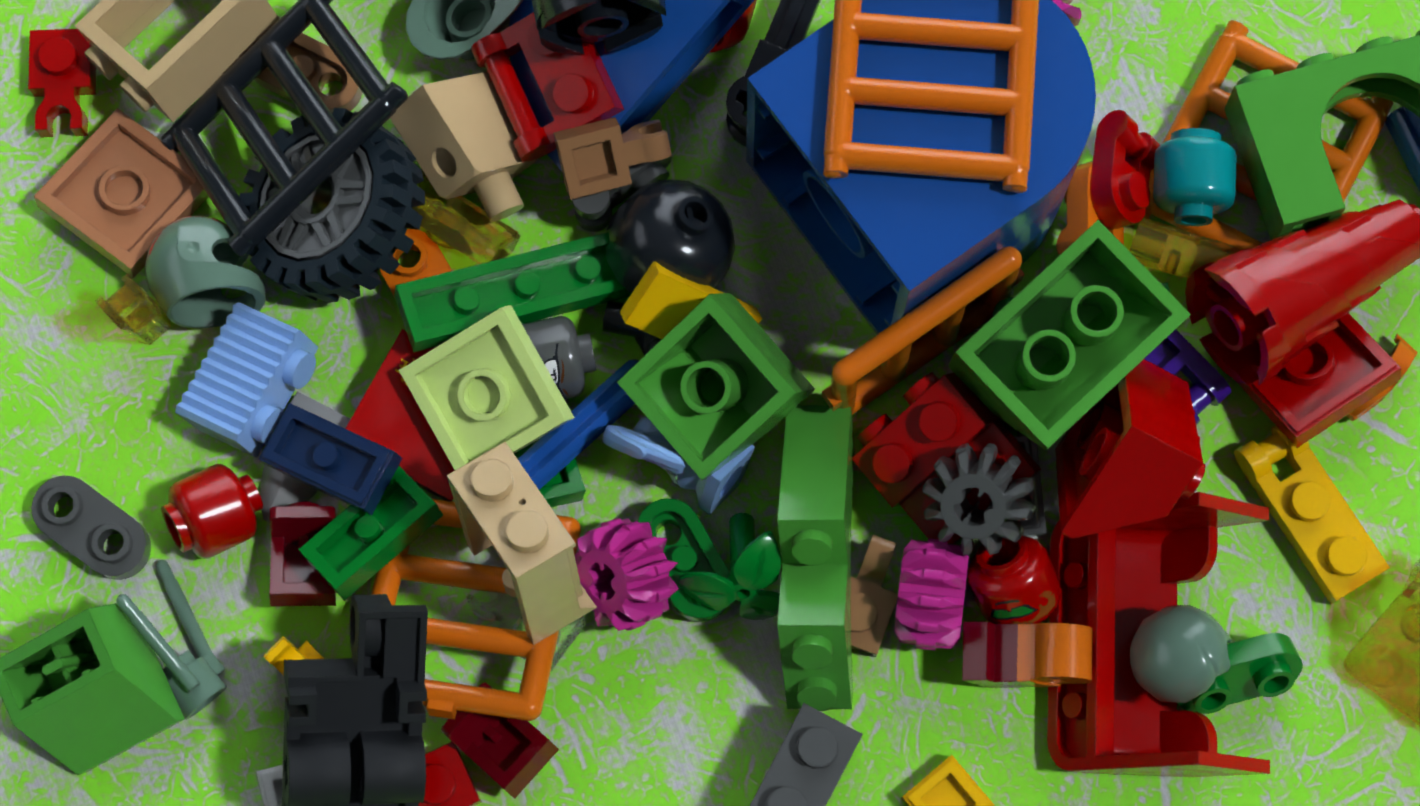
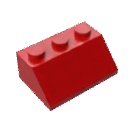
M1144 359L1065 433L1055 449L1060 528L1062 534L1075 539L1164 518L1169 515L1180 497L1187 500L1194 494L1203 478L1205 464L1203 463L1200 437L1198 436L1195 421V410L1193 409L1187 381Z

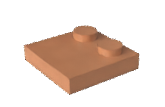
M118 108L34 195L37 207L132 278L144 268L148 250L153 239L171 222L191 216L209 197L183 156L175 150L168 149L160 139Z

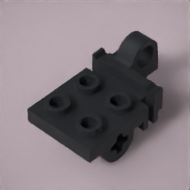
M387 594L352 595L350 602L352 658L284 660V681L288 697H285L282 806H418L419 803L424 801L426 758L422 737V723H426V712L422 701H427V690L424 684L428 619L426 605L392 606Z

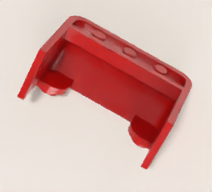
M1196 492L1187 500L1180 497L1167 517L1075 539L1062 534L1060 520L1057 522L1050 541V559L1060 582L1061 598L1057 608L1049 616V623L1079 624L1092 628V681L1081 684H1061V687H1048L1047 744L1050 756L1059 768L1082 773L1170 777L1270 774V760L1217 753V734L1208 717L1194 711H1177V702L1159 701L1136 682L1130 665L1131 641L1142 621L1166 606L1177 605V584L1196 582L1205 577L1212 569L1217 556L1218 528L1269 521L1268 507Z

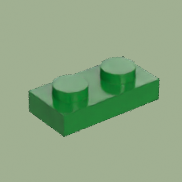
M398 466L372 516L355 507L348 506L298 550L345 601L439 520L443 513L418 484Z

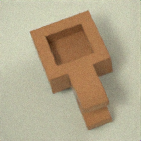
M615 117L553 133L566 192L570 200L631 185L632 180L629 166L655 162L672 156L666 130H662L660 120L639 123L621 134L620 125Z
M872 535L857 578L851 576V648L876 657L898 597L897 593L881 588L897 543Z

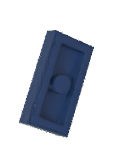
M289 403L258 459L265 465L372 516L403 458L384 446Z

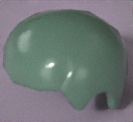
M1191 605L1166 606L1145 618L1132 638L1130 665L1133 676L1144 690L1159 701L1186 703L1207 692L1217 676L1228 672L1230 660L1227 643L1231 642L1232 639L1218 621L1207 612Z

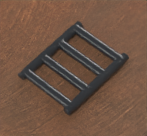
M298 0L161 137V141L168 149L175 150L177 153L180 152L234 234L228 240V243L234 253L240 257H245L255 246L259 245L392 117L396 110L408 99V94L402 87L393 81L390 84L386 82L329 5L333 0ZM311 23L369 101L344 127H341L286 50ZM267 67L323 145L298 171L295 170L242 93ZM223 110L278 189L253 215H251L198 135Z

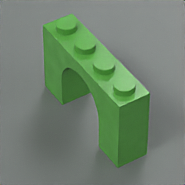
M1420 30L1414 37L1395 42L1389 36L1373 39L1361 45L1356 50V53L1334 58L1332 53L1318 54L1298 64L1297 69L1276 75L1269 69L1260 70L1243 77L1234 86L1224 111L1271 240L1288 232L1303 229L1306 231L1342 215L1346 208L1321 138L1322 117L1329 109L1352 98L1379 97L1402 105L1420 118Z

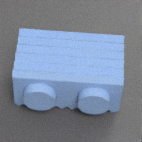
M237 302L233 305L232 313L226 317V324L220 327V335L214 338V344L208 349L207 357L201 360V368L195 371V378L189 382L188 391L182 394V402L176 405L175 413L199 431L257 458L284 413L283 410L295 389L303 388L310 381L316 366L314 355L319 347L301 330Z

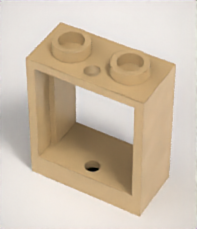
M101 0L75 27L91 45L84 52V55L108 80L113 79L119 74L125 79L119 86L138 107L147 112L154 105L174 122L280 19L267 0H219L220 3L150 70L146 69L124 48L175 0Z

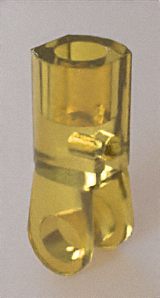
M1146 218L1139 222L1130 248L1131 254L1142 265L1181 278L1184 276L1189 278L1193 271L1205 264L1240 251L1239 248L1231 244L1206 237H1197V234Z
M126 274L121 278L125 283L107 300L100 296L95 301L120 329L125 330L140 343L151 345L171 328L170 319L159 303L134 279Z

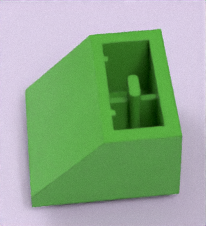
M117 603L88 608L0 657V696L13 725L77 775L94 769L185 720L155 651L130 622V619Z

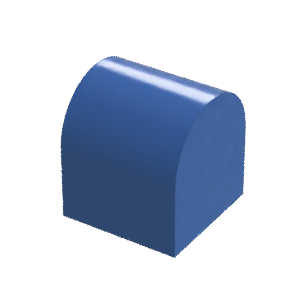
M862 0L861 12L1011 24L1012 0ZM1039 0L1030 170L1028 172L1027 191L1024 193L1005 191L1002 189L1003 182L860 170H848V177L831 179L823 175L825 158L823 153L833 20L747 78L746 162L876 334L882 332L1003 247L1011 246L1018 249L1022 255L1023 264L1038 249L1053 225L1092 128L1096 91L1094 73L1086 46L1068 16L1052 0ZM859 40L857 77L1007 89L1009 52ZM855 105L852 142L1003 154L1005 116Z

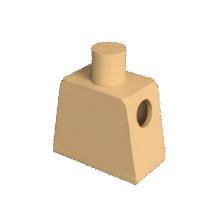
M487 71L424 84L408 96V99L390 117L395 128L409 150L416 157V161L440 197L447 200L476 192L490 222L511 216L524 207V203L512 179L535 163L537 159L529 162H522L513 144L517 139V135Z

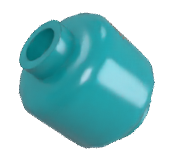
M1187 128L1173 132L1171 140L1161 144L1155 151L1154 203L1163 211L1174 214V222L1184 226L1211 224L1213 222V215L1228 210L1234 204L1236 195V151L1227 142L1221 141V134L1214 130Z

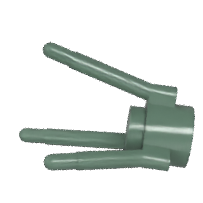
M159 560L156 563V569L198 656L197 659L189 650L178 656L129 596L121 594L117 597L116 601L130 619V622L165 663L166 667L163 671L183 716L187 720L205 708L227 688L219 678L225 667L212 653L168 562Z

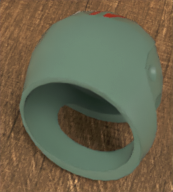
M188 216L173 221L153 239L148 250L145 276L149 290L168 318L179 326L189 328L223 326L226 324V317L232 313L233 305L237 302L257 311H260L265 304V283L263 279L251 270L241 267L247 260L248 254L245 257H240L234 253L228 243V240L234 234L227 224L216 218ZM221 288L239 289L247 293L230 299L222 294Z

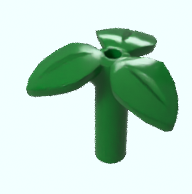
M737 513L729 520L730 574L724 578L712 572H689L680 576L679 584L692 599L717 611L727 608L735 600L740 601V617L764 620L777 616L780 593L759 590L768 587L778 580L781 569V555L776 539L770 530L762 533L755 539L754 518L747 513Z

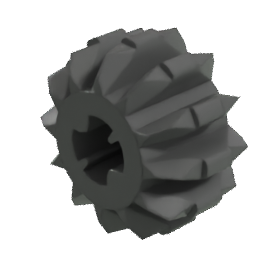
M988 443L984 447L979 460L969 444L960 445L956 450V461L945 456L940 457L934 464V469L939 478H929L923 485V493L929 498L936 500L924 510L925 519L931 521L944 519L945 525L937 535L939 542L949 541L954 533L962 536L960 548L963 555H970L973 552L978 539H980L984 549L990 555L997 554L1002 547V537L1006 540L1017 542L1024 533V529L1019 521L1030 520L1035 513V505L1022 498L1033 490L1035 486L1033 479L1028 477L1014 479L1012 477L1021 463L1018 456L1013 455L1009 457L1003 466L995 462L998 453L995 444ZM972 488L979 489L978 497H981L986 492L992 501L986 510L978 509L979 501L974 506L969 503L966 496Z

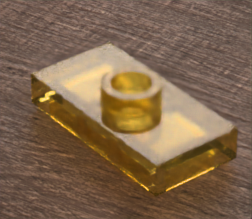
M422 171L424 181L417 184V186L425 191V205L412 207V209L423 216L420 226L426 230L427 236L433 242L448 249H456L478 264L506 258L512 254L521 237L516 230L500 220L490 222L485 210L463 196L447 200L440 197Z

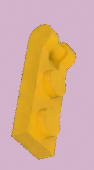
M1275 425L1271 428L1272 435L1258 444L1250 440L1234 450L1235 459L1264 505L1269 508L1270 514L1329 603L1333 604L1390 567L1310 449L1309 442L1307 441L1299 448H1296ZM1285 457L1295 473L1280 482L1272 471L1271 465Z

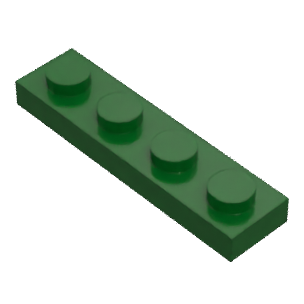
M609 232L396 285L394 296L412 351L417 352L439 346L499 308L508 305L513 307L520 322L525 323L630 297L631 293L618 282L607 262L605 248L610 243Z

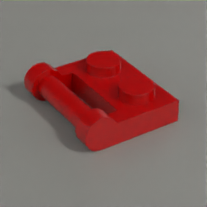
M534 12L499 33H493L479 39L470 49L477 65L480 68H486L517 135V139L513 144L522 162L536 160L557 149L554 132L609 119L625 110L595 44L583 43L585 55H567L548 50L541 44ZM521 50L554 121L544 127H540L509 57Z

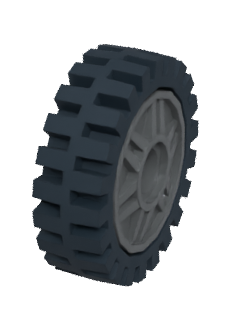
M334 108L332 114L341 127H344L358 112L352 113L345 108ZM302 115L291 121L293 134L280 129L273 135V138L296 171L323 147ZM381 126L272 233L248 253L252 256L250 261L258 270L276 283L315 301L320 299L325 302H338L339 296L348 300L360 296L359 285L369 290L374 289L382 283L377 272L379 269L392 274L400 265L393 257L395 251L399 249L408 254L414 241L405 235L406 230L420 229L423 216L412 209V207L425 205V191L417 186L424 179L421 169L413 163L417 160L416 157L400 139ZM263 167L260 172L249 169L243 182L251 186L253 190L251 193H240L239 197L251 215H253L278 189Z

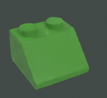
M731 293L709 294L617 381L620 387L701 480L707 479L767 434L815 390Z

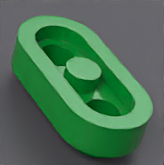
M671 498L652 502L642 511L638 522H649L653 537H657L658 530L666 524H673L681 531L680 539L675 544L665 545L664 548L666 558L678 562L669 572V576L679 588L668 598L672 606L680 615L692 621H709L718 617L726 608L717 611L695 601L683 590L679 584V578L682 574L689 572H712L726 578L730 572L697 514L688 504Z
M1281 633L1263 634L1227 644L1230 660L1228 672L1217 676L1207 692L1186 703L1178 704L1187 711L1210 714L1230 704L1260 696L1274 697L1281 695L1293 686L1295 680L1300 675L1303 668L1302 660L1291 638Z

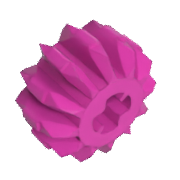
M615 518L601 523L600 527L587 531L584 536L577 539L579 551L575 554L580 583L597 606L592 611H594L598 627L614 626L618 631L623 629L633 630L644 626L648 621L659 618L663 612L669 610L668 598L679 589L669 576V572L678 562L666 558L664 548L667 538L653 537L649 522L639 523L638 521L631 522L629 518L623 520Z
M928 538V541L911 540L905 546L901 564L894 628L900 643L916 645L918 649L935 651L936 648L952 649L960 640L969 555H963L960 545L939 542V539Z

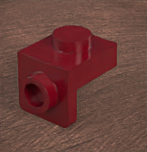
M296 502L288 506L270 508L271 559L269 597L271 606H336L335 590L298 550L336 518V509L334 507L320 506L312 502Z
M484 682V683H482V684H480V685L478 686V687H484V688H491V689H493V688H492L491 686H489L486 682ZM457 711L455 719H448L441 728V732L514 799L559 750L537 728L525 720Z

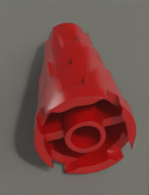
M1398 199L1360 212H1347L1306 231L1303 229L1285 233L1254 248L1241 250L1196 269L1187 280L1185 295L1187 309L1191 314L1189 316L1191 323L1194 324L1206 318L1212 331L1210 334L1199 339L1213 361L1226 374L1244 385L1251 386L1258 381V385L1273 378L1287 362L1340 326L1337 320L1376 294L1381 289L1380 285L1420 258V208Z

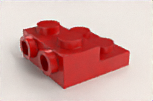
M931 372L916 382L903 395V398L910 406L893 421L887 414H884L867 426L857 437L864 447L852 457L854 463L892 508L900 505L924 535L931 539H938L937 535L945 525L944 519L937 521L925 519L924 510L936 500L929 498L923 493L922 489L924 483L929 478H939L934 469V464L940 457L945 456L956 461V450L960 445L967 443L973 448L979 460L984 447L991 443L995 444L998 450L995 462L1002 466L1013 455L1018 456L1021 460L1020 465L1012 475L1014 479L1021 477L1033 478L1042 470L998 417L980 401L954 372L943 375L940 379ZM972 488L966 496L969 503L974 506L979 501L978 509L986 510L992 501L986 492L981 497H978L979 489ZM954 533L947 543L957 544L962 539V536Z

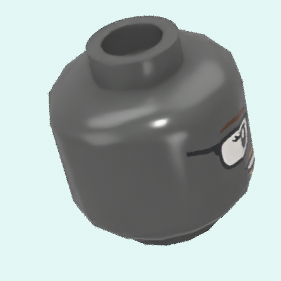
M566 316L522 323L563 398L569 399L580 396L585 388L584 373L596 371L590 333L577 336L574 323Z

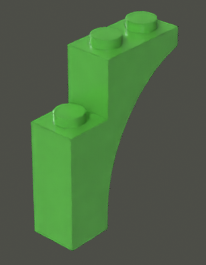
M797 405L786 416L777 515L782 560L777 629L787 709H801L803 703L818 711L852 709L851 519L854 469L852 457L854 456L855 448L851 406L844 409L838 408L833 412L828 405Z

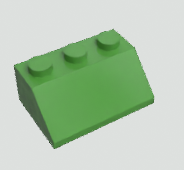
M1097 220L954 353L948 367L994 415L1047 451L1191 314Z

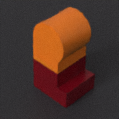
M964 622L962 681L988 688L1061 687V684L1089 683L1092 681V628L1069 623L993 624L990 622Z

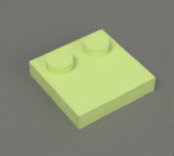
M511 305L499 308L399 370L454 470L503 442H506L512 452L516 453L575 418Z

